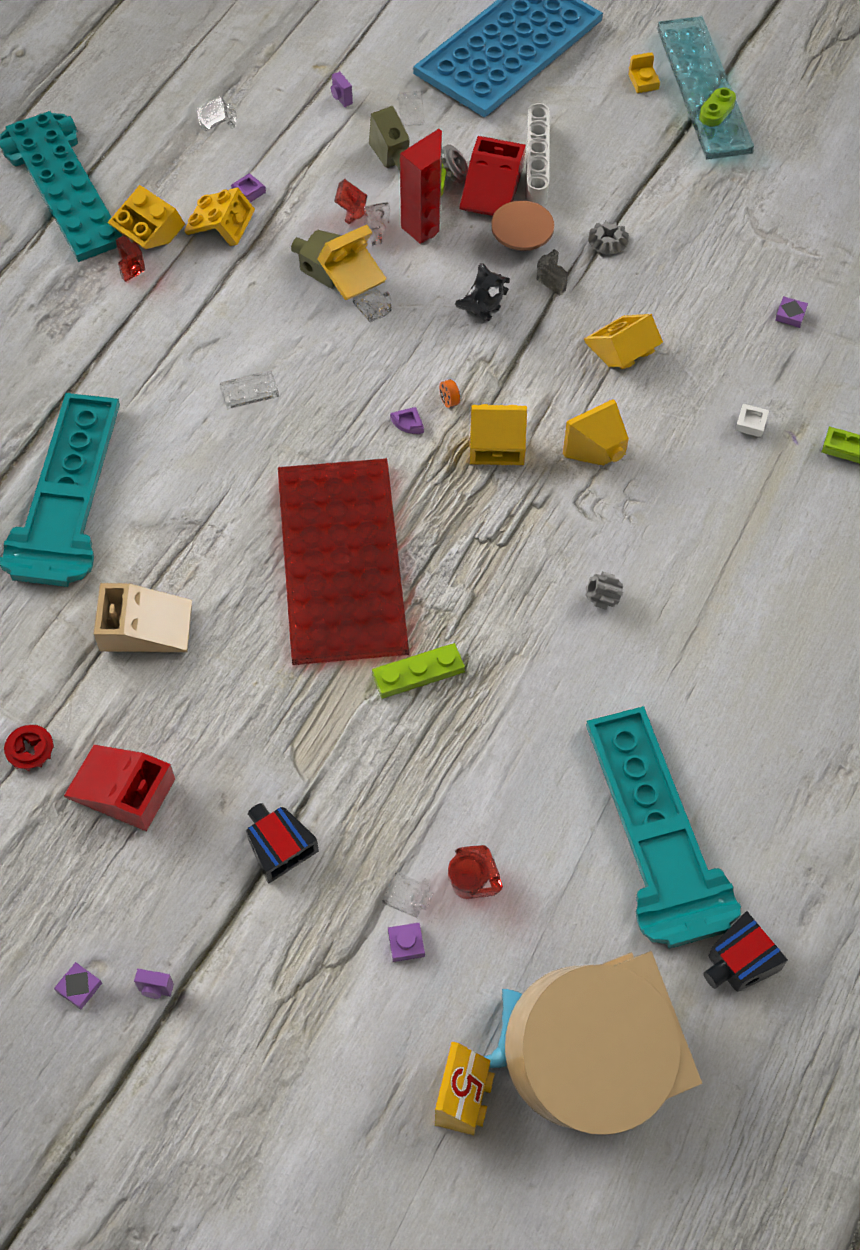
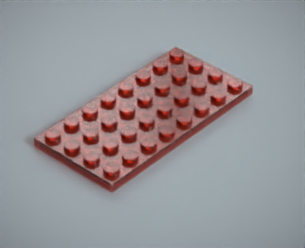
M387 458L278 467L292 665L409 655Z

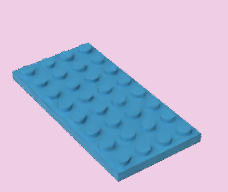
M496 0L414 65L413 74L485 118L600 23L603 13L581 0Z

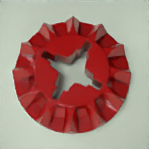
M21 726L15 729L6 739L4 745L5 757L16 769L21 768L30 771L31 768L37 766L42 768L43 763L47 759H51V752L54 748L53 739L50 733L41 726ZM26 740L27 743L34 746V755L29 754L27 751L24 752L25 744L23 741Z

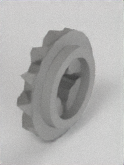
M450 144L444 146L442 149V163L447 176H450L453 182H458L459 184L466 181L468 166L464 156L454 146Z
M605 220L603 224L596 223L594 228L590 229L588 240L591 247L603 254H616L626 248L629 233L625 232V226H618L616 221L613 224H609Z

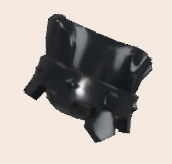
M481 263L478 266V273L474 284L463 299L455 301L456 307L472 311L475 316L478 315L484 322L485 320L490 321L492 319L490 311L494 309L498 311L501 307L500 302L503 295L508 293L509 289L504 287V283H509L510 278L491 272L485 264Z

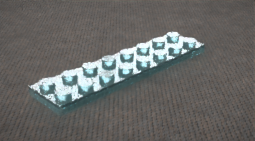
M703 16L659 21L657 26L659 36L706 160L753 154L754 144L737 101H735L733 110L718 126H706L699 119L702 105L715 90L719 88L732 90Z

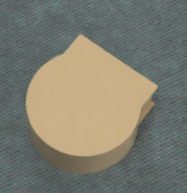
M652 951L636 957L630 952L600 965L569 966L547 973L527 988L511 1013L505 1038V1056L510 1077L523 1100L540 1116L557 1125L590 1134L606 1135L624 1132L648 1120L659 1110L666 1099L703 1084Z

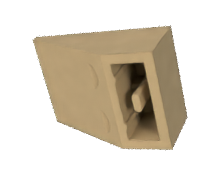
M100 583L94 627V637L99 651L188 652L192 600L130 583Z

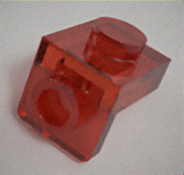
M343 179L338 183L334 202L347 210L345 222L350 224L356 219H361L365 214L368 195L346 179Z
M125 235L116 239L119 257L122 259L118 262L121 278L127 282L145 271L142 251L137 243L131 242Z

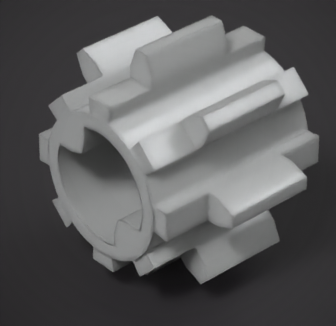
M602 571L601 575L594 574L593 577H590L585 595L590 602L594 603V606L607 610L608 606L614 607L615 604L618 605L620 602L619 600L623 595V584L620 583L619 579L615 578V575Z

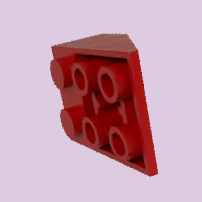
M478 136L472 151L459 210L493 216L501 206L513 202L524 169L526 145Z
M93 745L64 797L147 832L172 787L175 776L170 763L148 754Z

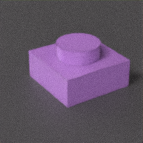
M340 71L332 74L331 93L336 100L338 99L344 107L352 105V85Z
M420 922L388 927L393 962L425 957Z
M137 968L134 982L143 996L154 999L161 998V995L171 997L174 983L170 974Z

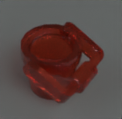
M467 846L455 850L456 855L448 866V879L456 895L464 899L495 896L502 890L503 886L499 871L487 846ZM487 881H489L491 887L483 888L487 884Z

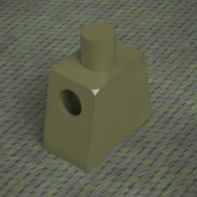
M390 106L371 113L369 145L385 167L389 168L396 165L400 170V153L409 148L410 139L395 108Z
M316 230L308 241L296 237L292 242L291 251L299 254L300 270L333 289L334 283L317 258L326 242L342 235Z

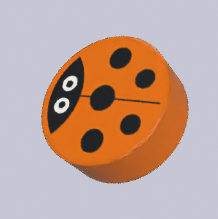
M452 379L442 381L439 385V391L444 405L447 408L457 406L460 402V392L457 384Z

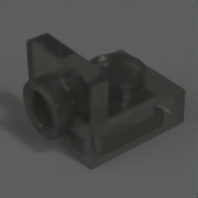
M554 249L539 259L536 280L560 296L566 291L568 272L563 267L557 265L559 252Z

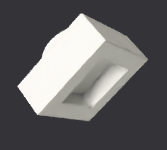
M743 404L735 431L762 437L769 410Z

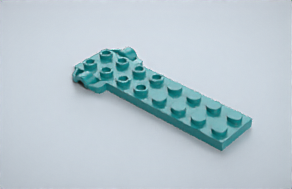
M48 111L5 126L6 130L0 134V148L4 157L13 166L25 165L78 262L125 245L122 234L108 224L112 217L72 147L78 144L77 129L71 116Z
M65 393L25 527H13L3 544L4 553L0 557V567L3 571L10 574L13 581L68 587L69 583L82 580L87 573L92 571L94 564L92 541L90 536L84 534V530L119 411V399Z
M644 706L587 720L586 728L645 884V888H641L636 895V918L642 934L646 935L653 943L667 944L668 949L725 934L731 927L730 925L740 917L742 907L740 902L736 901L733 891L734 887L720 868L711 870L707 868Z

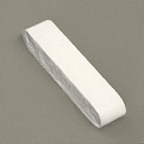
M535 103L528 108L526 201L544 206L548 200L550 111L546 105Z

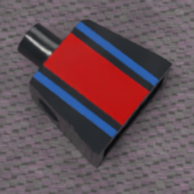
M259 803L249 810L248 816L254 824L246 830L248 841L268 883L273 882L319 852L316 837L285 807H280L274 812L269 813L264 804Z
M746 911L713 945L708 956L714 965L707 969L703 975L708 984L714 989L728 981L734 990L739 992L780 972L788 959L748 911Z

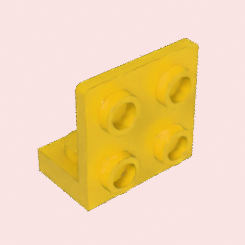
M238 187L230 190L224 189L211 195L205 194L197 201V207L189 217L184 232L187 235L216 228L229 246L238 245L255 208Z
M367 224L326 242L317 258L345 300H349L386 281L385 275L366 249L367 241L373 233Z

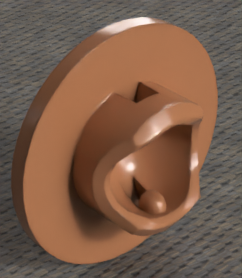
M513 201L501 206L494 213L491 229L494 237L502 245L514 250L527 251L537 249L551 239L554 233V219L546 208L537 203Z

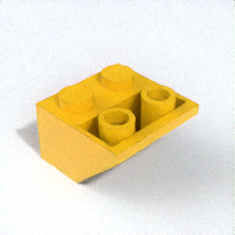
M141 185L135 189L108 221L110 226L144 249L170 243L185 226V222L176 208Z
M471 405L470 464L524 465L527 406Z

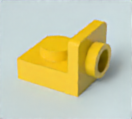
M652 52L633 55L630 58L628 75L636 93L659 90L660 80L653 68L654 54Z

